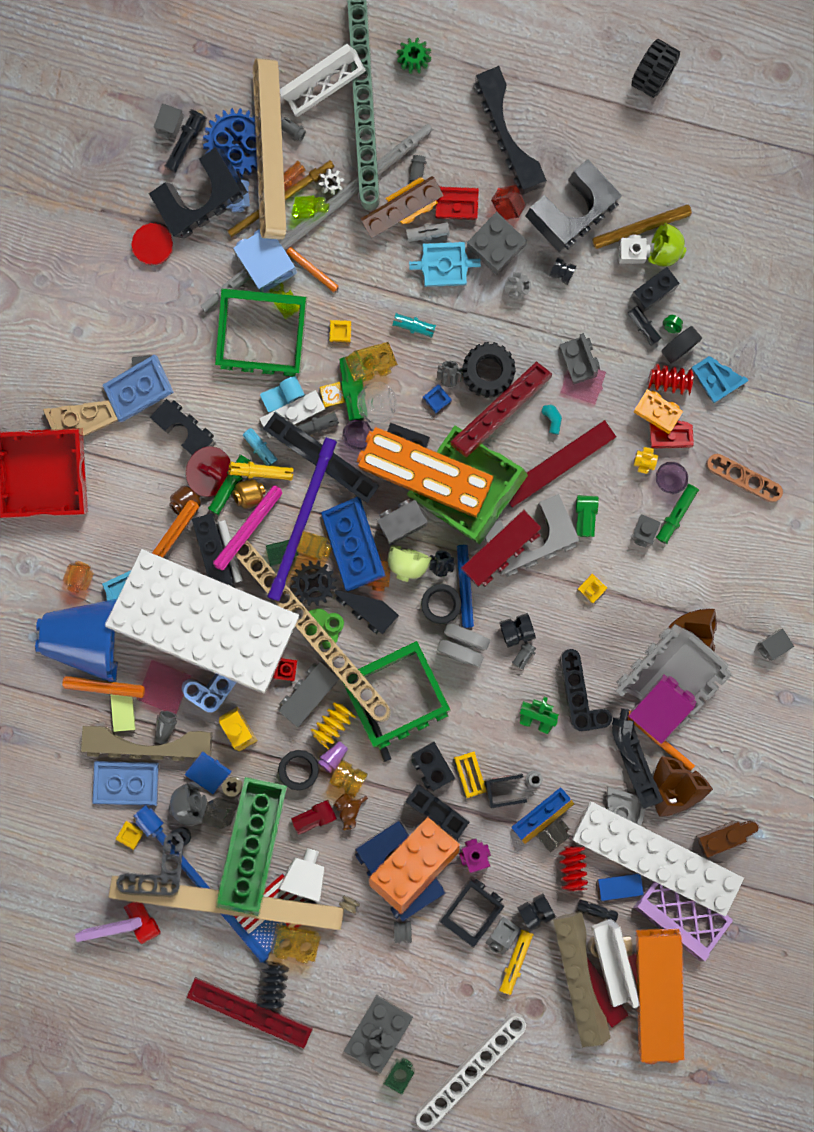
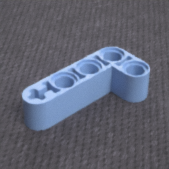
M215 673L207 686L195 679L185 680L182 684V692L188 700L203 710L214 712L220 707L237 682ZM220 679L227 680V685L223 689L216 687L217 681ZM189 685H197L198 690L195 694L187 693ZM207 697H214L215 702L213 705H204V700Z

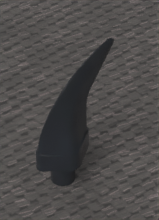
M621 708L620 717H613V738L620 752L630 762L637 765L638 761L630 742L634 721L628 720L629 709Z

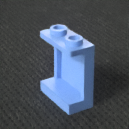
M260 229L252 237L240 240L233 248L259 292L266 293L297 274L295 266L278 239L262 238Z

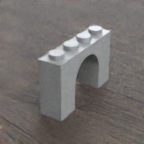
M559 494L538 503L548 526V538L545 544L535 551H523L516 558L511 556L507 560L509 565L499 572L500 575L506 574L509 577L518 573L517 568L525 565L527 569L538 564L537 559L544 557L547 560L556 556V551L564 548V551H568L577 547L575 543L579 541V538ZM501 519L495 522L484 538L486 543L504 528Z

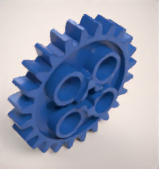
M231 108L230 114L223 110L222 117L217 114L215 115L216 122L209 121L211 128L205 127V132L208 135L203 136V141L208 143L203 144V149H207V152L215 147L223 149L235 171L239 172V175L243 177L244 171L249 175L252 172L251 168L257 171L256 148H249L246 145L248 141L256 143L255 116L249 117V110L244 115L242 114V108L239 109L238 113H235L234 109ZM239 124L244 130L237 132L233 129V126ZM225 128H228V130L230 131V134H229L227 131H225L224 129H225ZM225 137L228 142L226 144H219L216 139ZM233 140H235L236 142L240 140V146L238 144L234 145ZM237 153L241 159L234 161L230 158V155Z

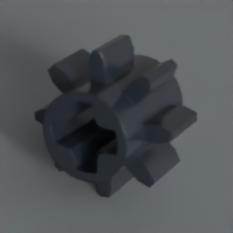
M441 550L437 551L435 556L430 555L429 570H432L434 575L444 577L447 576L448 571L453 572L455 565L453 563L454 557H451L450 553Z

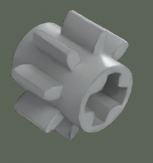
M514 272L513 277H508L505 282L506 292L509 293L508 296H513L514 299H523V295H528L531 290V282L527 275Z

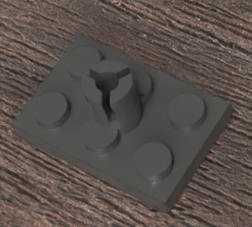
M376 994L343 1052L381 1073L412 1021L413 1016Z

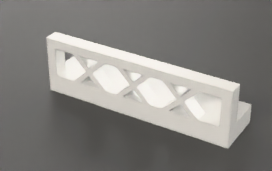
M346 44L282 87L280 94L289 102L295 116L298 117L366 70L356 50ZM355 61L358 68L351 73L346 72L348 65ZM335 73L340 74L338 82L329 84L332 75ZM316 86H323L319 95H312ZM301 96L306 97L304 105L297 108L295 100Z
M611 919L592 925L591 928L611 1005L615 1007L628 1002L633 1008L640 1006L620 927Z

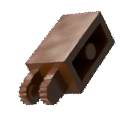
M734 820L696 835L703 855L708 858L746 843V837L753 835V833L756 834L759 825L751 820L742 823Z

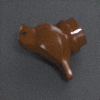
M345 792L334 802L336 810L340 812V820L343 822L342 830H353L356 827V818L360 806L368 799L367 796L353 800Z

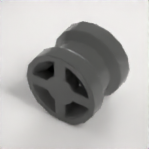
M407 921L405 924L394 922L395 943H400L401 941L412 943L411 921Z

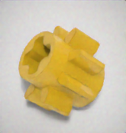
M644 447L642 451L637 450L633 466L638 467L637 472L647 474L649 470H655L658 455L653 454L654 449Z

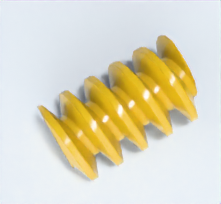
M335 702L333 703L335 711L327 709L329 717L321 716L324 723L316 722L318 730L310 729L313 737L327 749H329L326 744L327 742L335 743L332 736L340 737L337 730H346L343 723L351 724L349 716L356 718L346 707Z

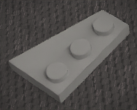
M607 787V809L641 826L646 809H642L637 795Z

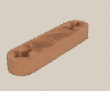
M713 454L707 459L706 467L711 473L767 502H776L783 495V489L778 483L721 454ZM718 458L720 460L719 464L723 466L729 463L730 465L725 470V474L722 473L724 469L721 467L714 469L711 460L714 461ZM736 467L740 470L741 475L738 479L730 477L729 471L731 468ZM751 477H756L759 480L760 484L757 489L749 487L748 481ZM764 482H766L765 488L770 490L776 488L775 492L778 495L771 498L768 491L763 490L762 493L759 491L763 488Z

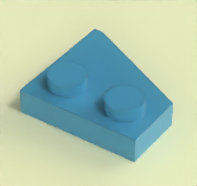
M710 356L691 367V370L713 404L749 381L746 377L733 372L731 368L720 364Z

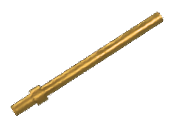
M329 160L319 168L312 169L308 172L309 175L285 190V201L313 181L316 183L322 179L319 174H325L327 169L331 170L335 167L332 161ZM259 209L227 230L229 235L234 237L260 219Z

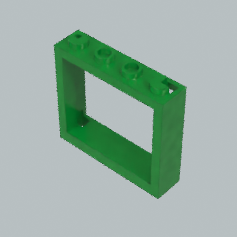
M221 289L215 365H220L222 370L233 371V367H240L241 372L254 373V369H261L262 374L275 375V371L283 372V376H296V373H301L308 297ZM229 298L300 305L294 365L224 359Z
M418 641L358 670L366 678L411 655L417 654L442 707L376 738L358 699L343 683L374 748L379 747V750L391 745L390 741L395 738L402 740L410 736L409 732L416 728L418 731L430 726L428 722L434 719L437 722L443 720L451 712ZM349 675L348 683H356L359 679L358 675Z

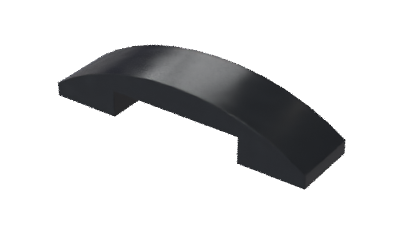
M633 726L630 742L638 764H633L621 752L620 754L642 809H646L662 803L663 800Z

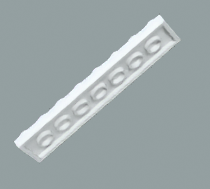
M591 801L571 839L725 917L744 880L743 877Z

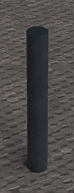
M364 708L376 738L382 736L378 721ZM387 747L379 750L384 762L392 759Z

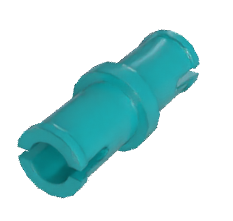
M398 313L395 314L394 318L403 322L394 320L392 326L409 330L412 334L416 332L431 338L433 337L434 332L428 331L426 328L435 331V324L420 321L417 317L410 318Z

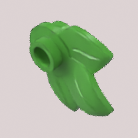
M323 609L309 611L330 638L337 643L338 633L344 627L343 618L337 613L328 614ZM331 620L337 621L338 624L335 628L330 626ZM310 626L306 631L307 635H315L317 627ZM326 641L322 643V646L326 650L331 648V643Z

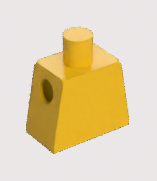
M238 706L219 717L221 727L237 751L240 752L258 741Z

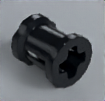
M179 827L172 833L180 834V832H183V836L186 837L183 840V846H185L191 840V832L188 828ZM172 838L171 842L174 846L180 844L176 842L175 838Z

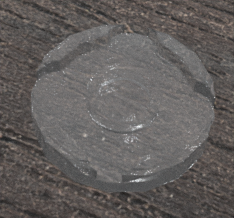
M383 382L366 384L358 395L357 406L361 416L371 424H383L389 421L396 411L397 400L394 391Z

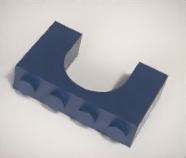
M399 819L356 847L357 853L355 856L361 865L365 863L369 869L366 872L369 878L384 863L386 856L409 837ZM436 877L402 914L393 906L390 910L396 919L400 917L403 922L446 892Z

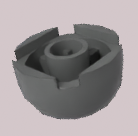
M196 782L181 785L172 793L169 812L182 825H199L205 823L204 818L209 816L206 795L201 797L199 790L202 788Z

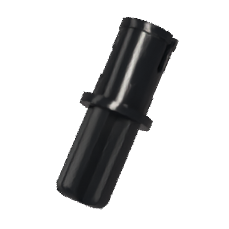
M635 306L628 312L639 328L638 332H642L650 346L662 339L652 326V321L646 318L638 306Z

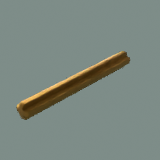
M686 204L596 236L592 239L595 249L618 242L621 238H629L630 235L644 233L664 225V223L669 224L689 217L692 214L691 207Z

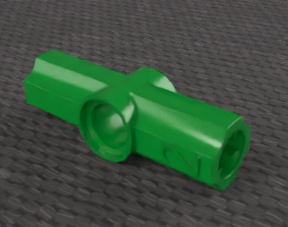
M357 356L340 358L339 363L343 379L341 383L344 400L346 399L349 422L367 419L363 380L360 378Z

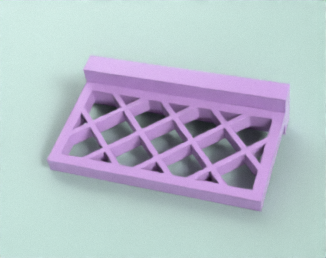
M654 881L633 908L659 929L679 928L682 934V947L699 961H706L710 951L733 920L726 915L725 917L717 912L711 914V909L707 907L706 915L696 916L695 903L697 902L691 899L690 901L680 902L677 892H675L676 903L665 904L663 891L671 889H663L661 884ZM652 892H660L661 905H653L647 900ZM691 903L693 916L682 917L680 904ZM676 905L678 918L670 919L666 915L665 906ZM719 915L725 920V923L721 928L713 929L712 916ZM708 917L709 930L699 931L697 918ZM693 919L695 931H685L682 920ZM710 932L711 942L707 947L700 943L699 933Z

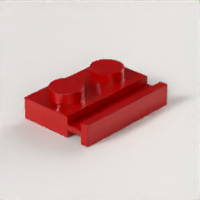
M439 187L444 196L436 200L437 219L478 220L479 188Z

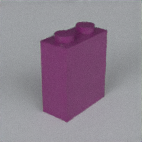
M665 674L662 675L629 714L632 720L661 744L695 708L697 702L694 700L695 696L691 692L681 689L678 686L679 683L673 677H667Z

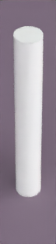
M226 520L217 523L224 547H226L231 538ZM234 556L229 565L234 582L239 583L243 579L237 558Z

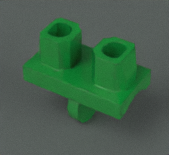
M544 696L542 701L533 699L532 704L525 701L522 702L519 723L530 727L533 719L541 721L538 730L549 734L553 726L556 727L559 714L552 712L554 706L546 704L548 697Z

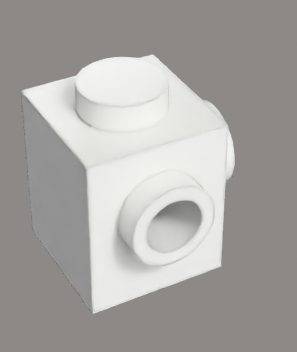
M630 235L629 238H621L619 242V263L644 264L647 257H650V245H647V238H641L640 235Z

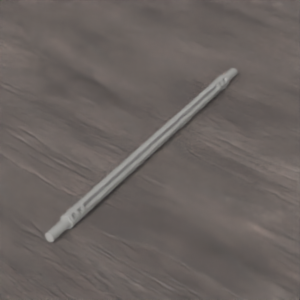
M426 124L413 136L409 135L378 161V176L418 145L417 142L433 130L430 124ZM366 175L363 180L371 181L374 176ZM359 177L286 234L283 240H279L283 249L286 251L359 192ZM246 268L217 289L216 294L201 305L202 309L207 312L221 300V289L238 290L239 287L251 279Z

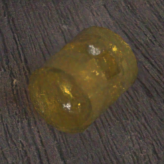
M342 759L329 784L338 789L343 787L345 793L355 798L368 773L359 768L354 770L352 764Z

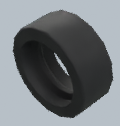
M690 326L669 342L661 352L672 364L699 343L702 337L693 326Z
M433 585L423 594L421 601L422 612L433 623H449L460 612V596L450 585ZM442 591L452 597L454 606L448 615L440 617L431 612L428 603L434 593Z
M305 750L289 752L282 758L278 768L279 778L282 783L291 790L298 791L313 785L319 773L317 760L311 753ZM297 757L304 758L311 766V775L306 781L301 783L293 782L286 773L289 761Z

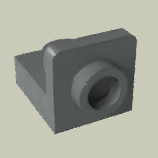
M641 514L631 536L632 539H635L634 543L645 548L647 545H653L661 522Z
M502 917L485 943L489 945L493 952L504 954L509 950L521 928Z

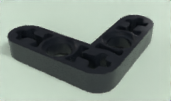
M170 833L165 837L161 875L124 873L117 878L116 885L118 891L125 895L175 896L180 889L183 853L182 837L176 833ZM172 838H175L176 842L180 843L175 846V854L179 853V856L173 854L166 855V852L171 853V845L167 844V842H171ZM170 859H174L178 863V867L173 871L165 867L166 862ZM125 878H128L130 883H136L135 879L137 878L139 879V890H135L136 887L134 885L124 889L120 882H124ZM147 879L154 882V888L150 891H145L142 888L143 881ZM157 880H162L161 885H167L168 881H172L176 888H172V892H167V888L160 887L161 892H156L158 888Z

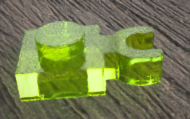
M282 282L279 284L280 289L278 291H274L272 288L269 290V293L294 295L291 290L287 293L284 292V284ZM273 302L285 320L297 313L300 305Z

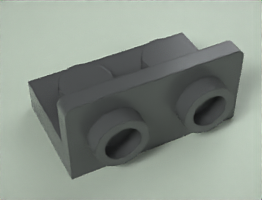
M582 333L577 339L559 344L573 385L597 377L600 365L597 357L593 358L591 350H593L590 338L586 339L585 334Z

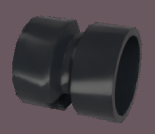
M528 613L516 616L514 621L509 618L499 622L507 648L519 645L521 640L528 642L536 639Z
M543 893L533 898L532 903L526 902L517 907L530 932L539 928L541 922L548 923L557 918Z

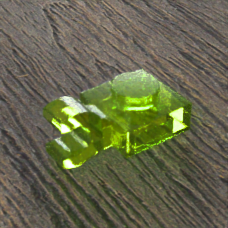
M314 195L297 196L294 200L292 216L294 219L314 218L315 212L327 213L330 204H325V197L316 198Z

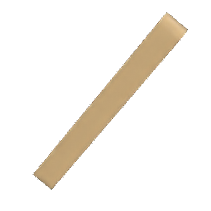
M256 58L253 64L260 235L266 239L283 240L286 235L279 67L277 60Z

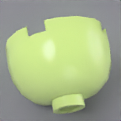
M391 545L387 561L391 571L397 574V579L408 582L409 578L417 579L427 571L431 557L413 549L401 550L402 546Z

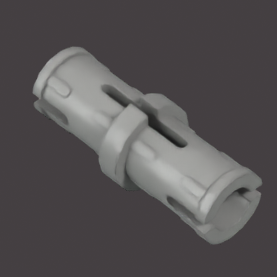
M448 222L430 226L429 224H424V227L406 229L408 243L423 239L429 241L434 237L450 235Z

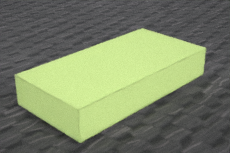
M110 694L113 731L136 730L133 697Z

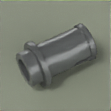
M287 117L281 120V130L292 136L294 141L298 140L300 142L304 138L306 130H304L303 126H298Z
M413 155V159H411V182L420 177L423 178L424 166L427 164L425 156Z
M525 642L524 645L521 644V650L514 661H512L514 665L524 670L532 654H536L534 652L536 647L528 642Z

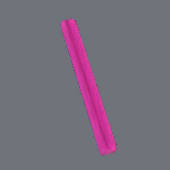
M275 485L271 487L263 500L215 559L213 564L217 569H225L280 498L283 492L279 487Z

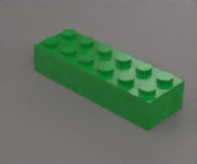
M245 777L216 908L259 916L287 786Z

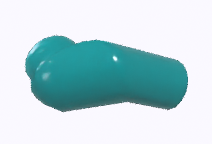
M544 405L541 412L551 421L549 433L559 435L562 416L554 405Z

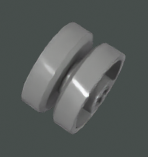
M448 623L444 633L446 636L454 639L455 642L441 640L437 651L467 665L468 663L480 668L484 657L482 654L473 651V648L487 650L491 639Z

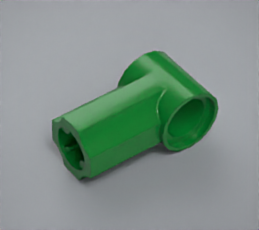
M577 495L576 533L579 537H595V521L599 505L598 496Z

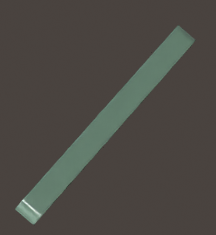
M348 0L350 46L356 50L358 55L363 54L366 56L361 62L366 70L362 74L367 75V78L364 80L357 79L358 77L353 79L359 194L363 208L372 211L378 208L380 204L368 3L367 0ZM356 15H362V16H363L362 19H359V20L354 19V17H355ZM360 34L365 36L361 40L355 39V37ZM355 61L351 63L352 72L358 68ZM363 94L369 96L366 100L359 99V96ZM364 114L370 116L367 120H361L360 117ZM366 134L371 136L367 141L361 139ZM367 154L373 156L369 161L362 160L363 156ZM366 175L374 176L371 181H365L363 178ZM368 195L375 196V199L371 202L364 200Z

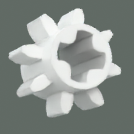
M327 169L326 175L319 174L322 179L317 185L323 186L322 193L330 190L331 195H335V189L342 190V187L339 185L344 179L337 176L339 171L331 174V170ZM327 178H334V186H328Z

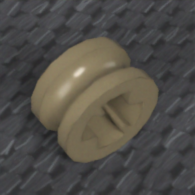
M343 895L344 900L339 903V906L355 914L357 912L356 907L360 906V903Z

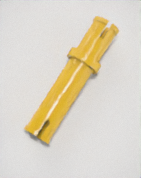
M231 461L229 463L230 470L228 471L229 475L247 476L249 479L261 477L292 481L293 474L291 472H294L293 467L287 468L256 465L254 462L246 464Z
M521 929L509 965L504 969L506 973L499 991L512 995L517 978L521 976L520 970L534 935L533 933ZM522 943H524L519 959L517 960ZM516 964V967H515V970H514V972H513L511 981H509V978H510V976H511L513 967H514V965Z

